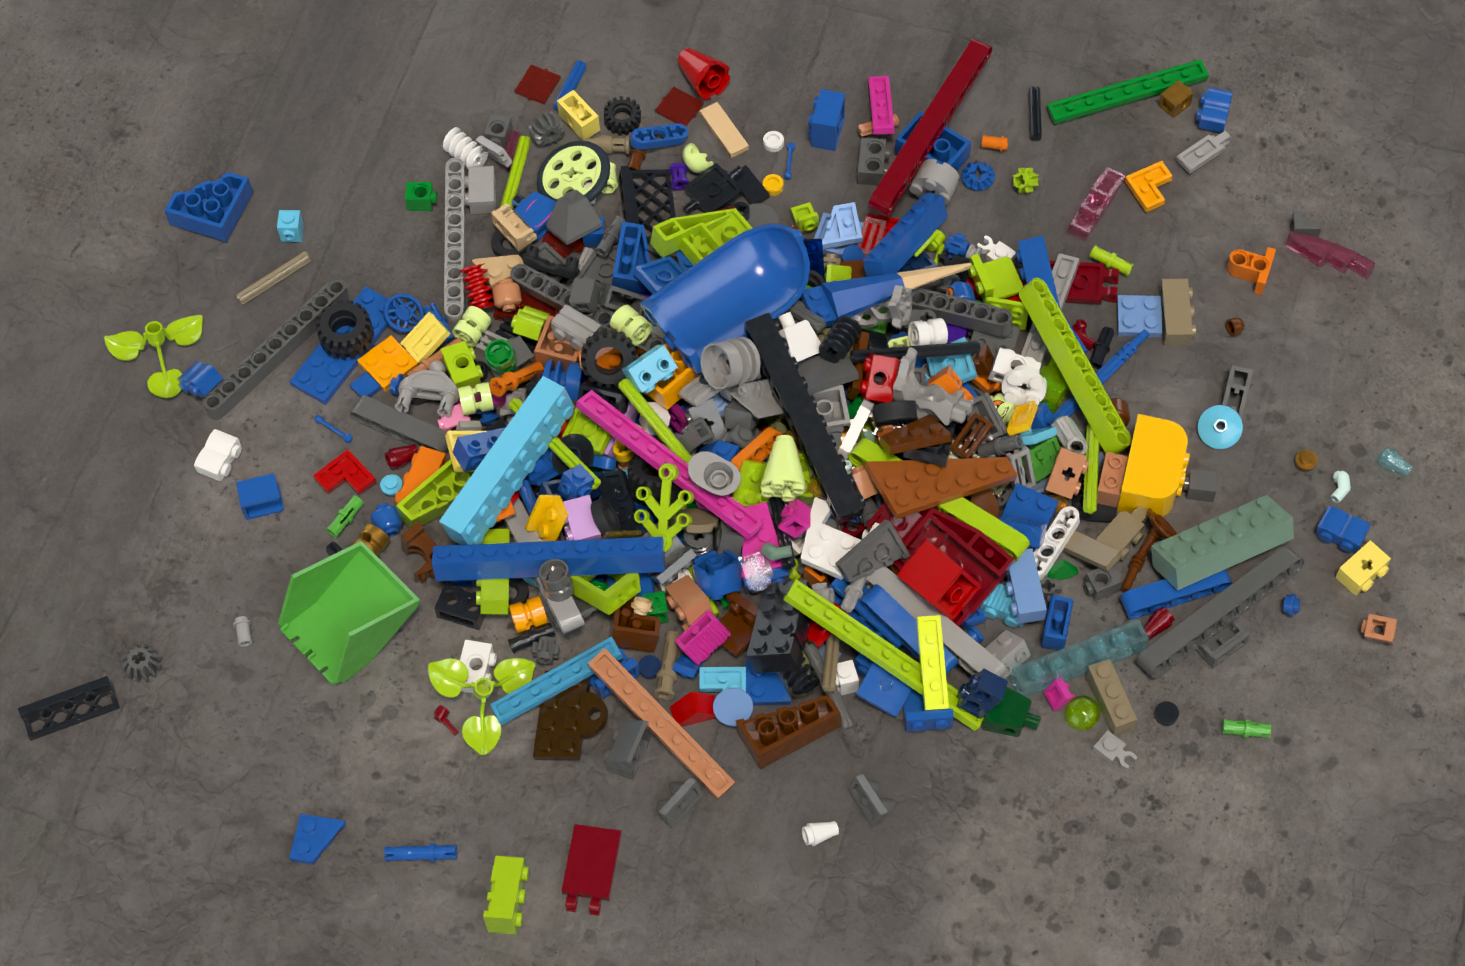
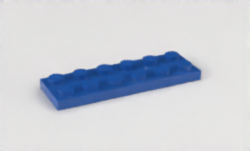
M365 286L353 301V304L359 303L362 308L364 307L367 310L374 332L373 342L369 343L370 348L368 350H363L364 354L361 356L357 354L354 359L347 357L346 360H341V357L336 359L332 357V354L328 355L321 344H319L289 381L290 385L326 405L358 365L357 360L371 349L388 327L383 317V309L388 298ZM392 302L389 304L388 310L394 309ZM343 326L339 328L335 333L346 334L351 332L355 327Z

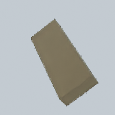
M1074 531L1062 550L1107 572L1122 557L1119 550L1077 531ZM1062 533L1058 539L1063 538L1065 534Z

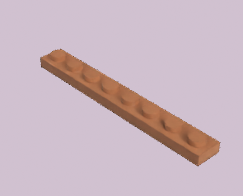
M605 648L587 664L639 720L648 721L649 730L717 800L734 785L735 781Z

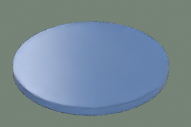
M730 688L717 695L713 703V712L722 724L736 726L735 720L743 718L748 720L751 717L753 702L745 691Z

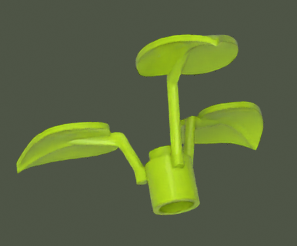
M194 315L181 318L170 323L167 328H163L160 322L152 321L145 326L144 338L138 332L125 331L115 335L104 336L105 344L112 356L122 361H129L138 357L139 350H144L148 340L149 344L157 348L162 372L154 373L149 377L147 381L148 389L155 396L172 398L181 392L178 386L180 382L177 378L182 373L177 369L166 371L160 346L165 341V337L169 341L175 340L181 346L196 343L202 335L203 316Z
M451 658L428 664L429 679L439 694L452 698L460 694L462 687L473 688L475 697L481 700L480 717L472 716L468 718L462 727L464 741L479 755L484 756L491 752L501 735V725L495 716L484 717L485 702L490 697L493 687H500L502 685L503 691L509 694L532 681L535 663L521 658L507 659L500 662L494 669L493 675L499 681L498 683L483 677L478 679L476 683L471 682L469 684H465L469 676L468 669L460 660Z

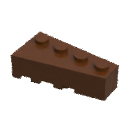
M829 695L800 702L798 706L787 708V706L778 708V711L773 713L757 714L755 718L744 720V718L735 720L738 735L760 769L842 726L840 711Z

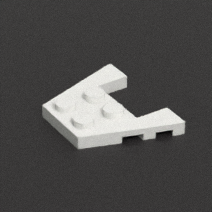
M815 497L811 510V527L806 532L801 562L843 580L844 577L835 563L861 540L825 525L832 513L826 501ZM875 522L869 533L879 524Z

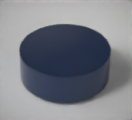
M653 655L644 656L638 663L640 675L645 679H655L657 672L661 669L660 660Z

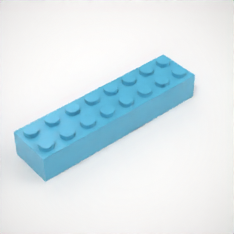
M542 376L440 519V524L453 541L460 545L482 543L485 533L494 526L498 515L502 509L508 506L514 492L521 488L524 478L533 471L536 461L541 455L545 454L548 444L553 437L559 434L565 420L572 416L575 406L565 387Z

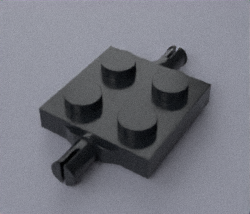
M717 163L712 165L684 186V191L691 197L692 201L683 206V210L686 214H689L698 207L705 213L722 209L743 194L742 189L735 182V178L744 173L743 169L738 165L731 172H728Z

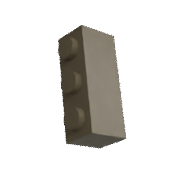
M1162 279L1159 292L1161 296L1164 346H1190L1192 337L1196 336V325L1192 324L1194 305H1190L1193 289L1189 287L1188 279Z
M1108 659L1088 666L1086 679L1110 732L1117 737L1134 731L1137 717L1111 660Z

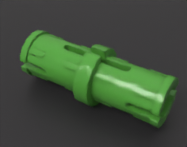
M353 495L345 507L339 509L336 513L337 517L326 528V531L332 537L337 538L346 525L352 523L354 515L364 505V502L359 497Z
M1223 719L1221 731L1222 734L1242 735L1243 738H1249V736L1270 738L1271 723L1250 722L1249 719H1244V721Z

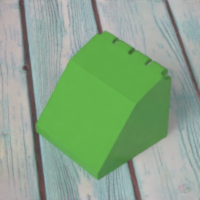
M360 541L291 575L278 624L282 626L280 631L291 642L299 638L293 645L305 657L308 656L307 659L319 672L328 668L322 675L332 685L339 682L344 684L377 656L419 606L420 599Z

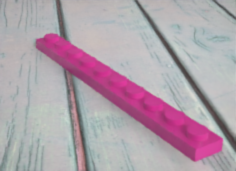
M589 391L577 401L576 408L658 471L665 463L676 465L679 475L673 482L681 489L691 491L694 499L749 540L763 527L764 522L731 496L713 494L692 481L688 474V463L594 391ZM667 468L664 471L666 477L669 475V469Z

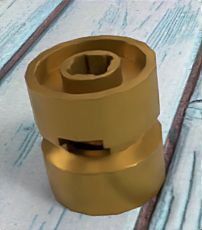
M366 524L359 534L360 539H356L352 545L362 541L379 557V551L385 549L390 538L380 528L372 524Z

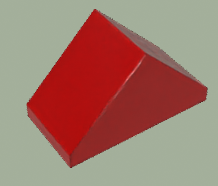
M691 691L670 706L673 719L681 727L716 719L713 712L715 695Z

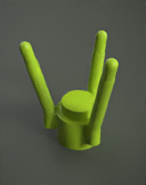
M936 229L916 251L914 256L918 257L926 248L929 251L937 250L934 262L938 265L940 258L937 256L942 254L944 250L945 235Z

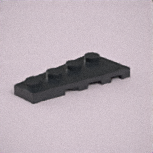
M952 420L949 425H945L942 421H938L951 433V442L906 451L903 457L946 467L957 422Z

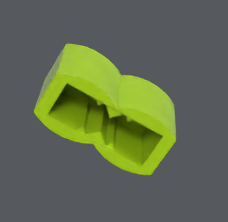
M525 305L513 317L511 327L514 328L513 333L538 341L550 313Z

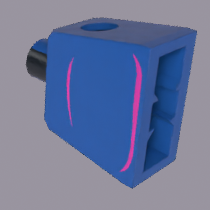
M532 192L526 199L517 194L512 200V205L516 207L514 212L528 228L534 230L533 233L537 235L535 242L538 243L549 232L545 225L554 209L556 201L538 192Z

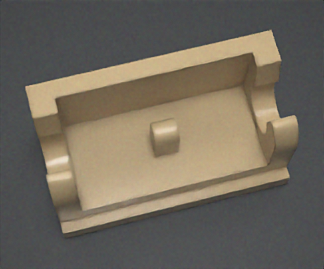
M505 204L496 211L491 212L493 224L520 251L535 241L537 235L533 233L534 230L532 228H528L514 211L510 209L511 206L509 204Z

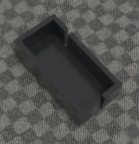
M800 580L801 583L812 589L808 580ZM788 581L787 585L784 582L764 584L747 652V658L756 673L800 670L803 657L801 650L805 649L811 618L783 600L794 581Z

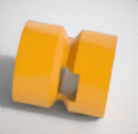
M539 595L527 599L525 604L517 602L508 605L517 633L530 629L531 625L538 627L548 623Z

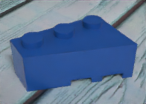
M622 221L611 285L637 294H652L633 274L635 267L651 262L644 225Z

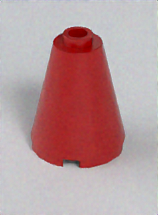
M686 48L680 52L677 62L699 96L703 99H712L710 96L714 94L718 96L726 89L731 76L728 75L730 68L724 62L691 48Z

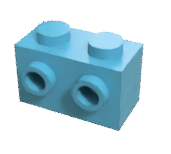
M656 345L623 368L622 371L639 392L648 393L656 387L655 383L661 379L665 381L673 376L674 373L672 371L677 369L678 366L664 345Z

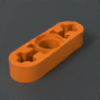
M768 427L731 460V463L740 472L743 460L763 461L770 455L776 437L782 435V433L773 427Z

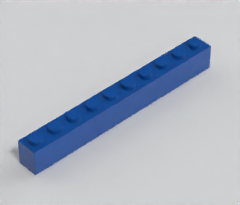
M663 537L433 546L432 567L436 581L539 577L541 565L550 559L563 560L567 564L571 576L665 572V549Z

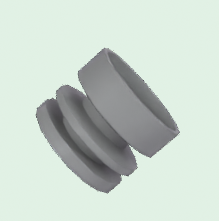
M735 337L726 341L709 343L701 353L700 363L703 376L708 384L715 389H726L735 385L750 383L757 378L760 372L761 362L758 350L754 343L746 337Z

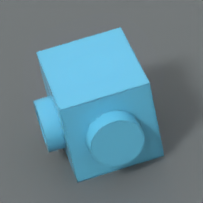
M279 210L277 230L281 242H302L304 222L300 210Z

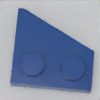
M300 814L289 857L290 861L314 865L321 857V853L332 844V839L336 834L345 828V820Z

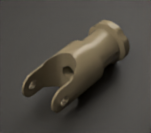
M602 135L594 139L587 138L583 140L597 144L606 154L625 152L626 155H629L630 136L616 138L612 135Z

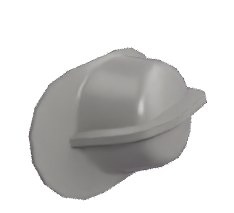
M708 451L699 452L689 461L688 474L691 480L713 494L720 496L729 495L740 485L741 475L738 468L714 453Z

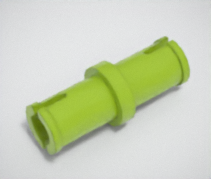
M1097 245L1094 246L1089 256L1104 263L1108 269H1119V272L1127 277L1134 264L1117 257L1116 253L1113 252L1111 254Z

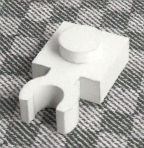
M984 236L983 242L987 244L986 246L980 243L977 244V248H982V254H987L986 260L988 261L1006 256L1013 260L1016 257V251L1000 241L995 245L989 236Z

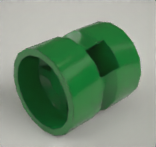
M497 339L487 345L485 357L490 369L495 374L501 376L505 372H513L517 366V359L511 344L503 339Z

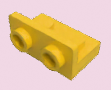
M539 495L525 525L527 531H538L542 542L556 541L566 521L568 512L559 495Z

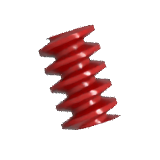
M484 264L469 266L460 270V273L467 274L462 281L469 282L464 287V290L471 291V293L466 295V298L473 299L468 304V307L474 306L481 309L494 306L493 302L488 301L493 298V294L486 293L492 287L484 284L490 280L489 277H483V274L488 272V269L481 268Z

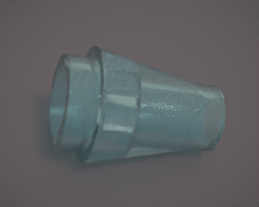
M1389 447L1385 448L1377 460L1381 467L1405 477L1413 467L1394 448L1390 449Z

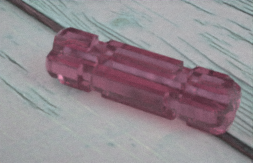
M514 130L509 133V139L504 148L511 160L514 158L518 140L521 136L519 131Z

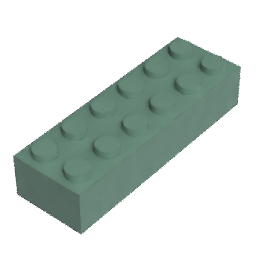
M1265 495L1151 545L1153 567L1177 590H1180L1294 539L1293 517L1268 495Z

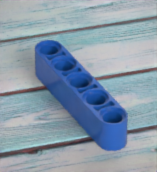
M1226 569L1180 590H1177L1170 582L1163 579L1128 590L1120 596V600L1128 618L1135 619L1152 614L1161 607L1168 609L1222 592L1232 585V581Z
M875 584L859 600L861 605L920 660L916 619L881 586ZM943 646L947 675L957 665L958 660Z

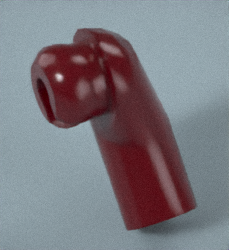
M1079 319L1072 328L1084 346L1092 350L1096 341L1087 336L1086 321Z

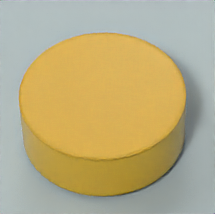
M770 174L763 179V186L771 196H775L783 191L784 182L779 175Z

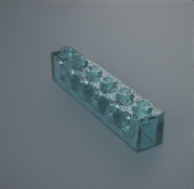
M1138 619L1012 669L1010 681L1016 692L1028 697L1045 690L1055 679L1062 678L1066 682L1086 674L1090 665L1108 659L1114 663L1140 653L1146 649L1149 638Z

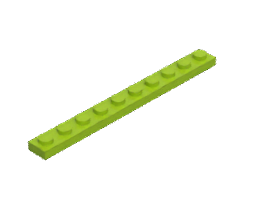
M796 579L792 583L783 599L784 601L923 695L921 666L918 662ZM947 683L949 709H953V716L976 731L985 716L980 719L958 707L959 696L957 694L959 690Z

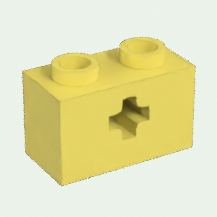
M574 90L557 100L559 116L582 140L590 138L600 131L599 116Z
M1370 540L1339 568L1336 579L1356 596L1361 591H1368L1374 584L1373 580L1375 578H1382L1388 572V564L1391 558Z

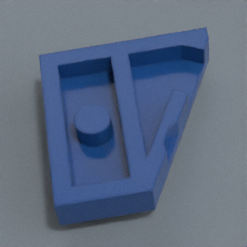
M746 660V693L751 697L753 706L791 705V697L777 673H756L749 660Z

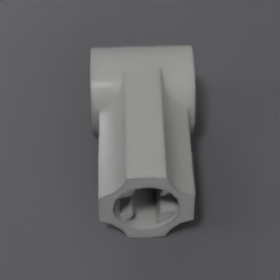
M1064 416L1050 425V427H1056V437L1063 448L1071 450V445H1079L1082 449L1080 454H1085L1087 443L1080 437L1068 416Z

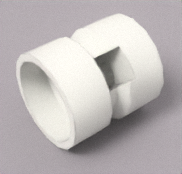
M942 318L929 319L927 322L922 320L910 322L908 326L910 345L947 343L948 331L945 321Z

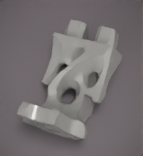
M895 285L891 299L860 312L851 318L860 321L861 328L874 327L878 322L892 323L893 327L901 329L902 325L906 326L910 320L912 290ZM865 315H871L870 320H865L862 317Z
M910 347L906 356H903L901 359L898 375L893 385V400L916 401L918 419L931 414L937 421H942L945 425H949L952 420L963 423L966 415L969 416L971 414L974 401L964 399L965 391L957 390L952 394H948L941 386L936 384L921 386L914 374L918 352Z

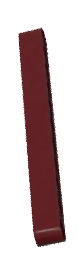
M974 38L970 41L871 195L868 203L869 208L886 216L890 215L987 63L992 53V46Z

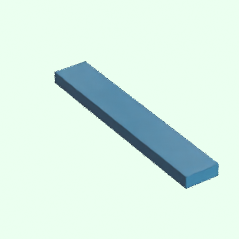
M609 637L491 703L490 705L501 726L595 674L587 664L604 648L617 661L622 659L623 656L613 637Z

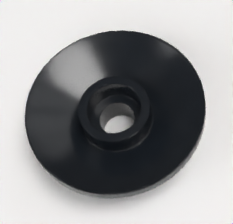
M569 434L560 439L575 455H579L578 458L588 468L591 467L594 460V447L588 438L580 434ZM552 452L553 466L559 474L563 475V472L570 468Z

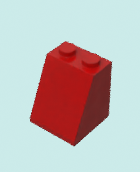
M927 540L917 548L916 553L903 565L901 571L897 574L901 580L951 621L957 617L982 586L963 568Z

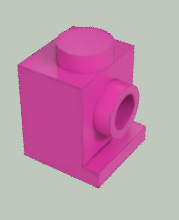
M798 499L789 501L788 505L782 510V522L778 525V528L796 539L811 527V507Z

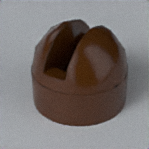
M1237 317L1226 321V329L1231 336L1240 334L1245 327L1243 320Z

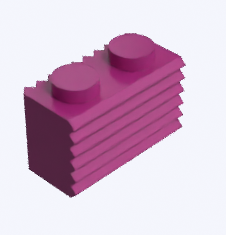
M708 609L675 642L696 665H700V662L706 660L710 653L717 649V646L722 645L727 640V637H730L731 633Z

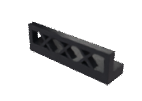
M108 676L19 707L18 711L25 723L28 737L32 741L120 709L113 685ZM111 696L113 704L104 707L98 705L102 697ZM82 704L90 706L85 714L75 713ZM60 712L68 714L63 722L57 723L53 721L56 714ZM38 720L46 722L41 730L33 732L31 723Z

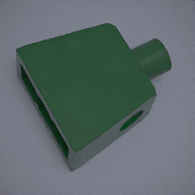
M1006 687L1002 701L986 714L982 730L1020 737L1024 726L1037 730L1041 717L1029 713L1032 703L1029 698Z

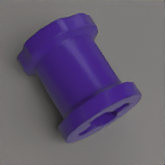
M674 163L669 167V173L672 175V189L677 191L684 190V186L689 183L686 177V172L688 171L686 164Z

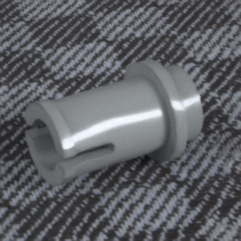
M246 616L235 618L233 628L236 629L238 646L247 647L253 644L249 627L251 621Z

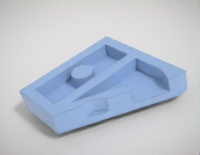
M855 202L834 206L831 219L826 227L824 239L821 241L822 249L863 242Z

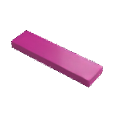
M889 76L868 77L873 135L894 134Z

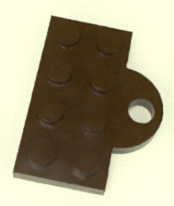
M591 676L540 704L533 758L535 760H580L583 738L595 736L604 728L608 719V709L597 694L589 692ZM594 711H601L599 718L595 720L590 719Z

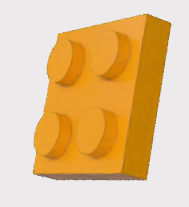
M392 335L357 360L358 365L380 385L384 392L390 389L392 378H397L398 374H403V378H405L406 373L418 366V362Z

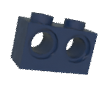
M983 668L977 675L973 674L967 684H962L957 694L959 696L957 706L981 719L1002 701L1008 681Z

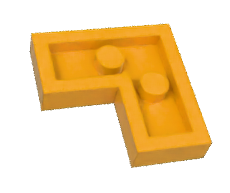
M1160 161L1126 176L1125 183L1145 212H1149L1165 204V199L1157 187L1172 181L1173 176L1163 161Z

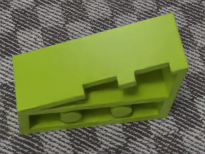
M495 856L491 875V892H488L487 901H489L488 911H484L483 914L488 932L517 935L518 927H522L523 912H520V907L526 901V889H523L524 881L529 879V866H526L524 858Z

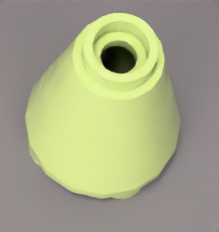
M777 436L776 441L773 443L760 484L763 497H779L783 501L789 502L795 500L796 496L804 494L806 491V483L797 446L792 436Z

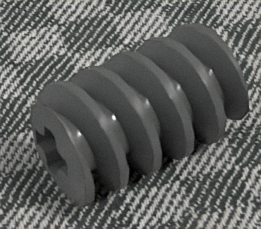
M685 530V547L691 548L697 555L696 557L703 553L714 551L711 531L707 533H689Z

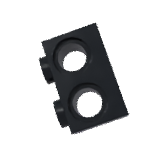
M444 584L434 608L437 618L480 630L486 614H480L481 605H476V592L471 593L464 591L459 586L452 585L451 587ZM451 600L457 601L455 604L452 605L447 604ZM471 607H478L475 611H469Z

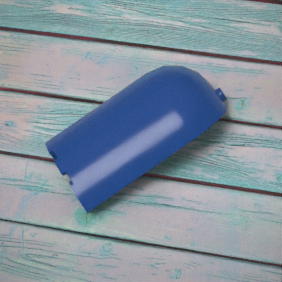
M777 223L760 225L746 230L727 241L641 302L640 305L653 327L658 326L665 334L663 340L673 352L678 350L682 356V362L699 374L702 372L700 361L701 353L705 346L709 343L726 341L735 337L747 338L744 332V322L768 312L772 319L777 318L801 297L808 283L810 261L803 242L804 236L798 229L795 230L787 225Z

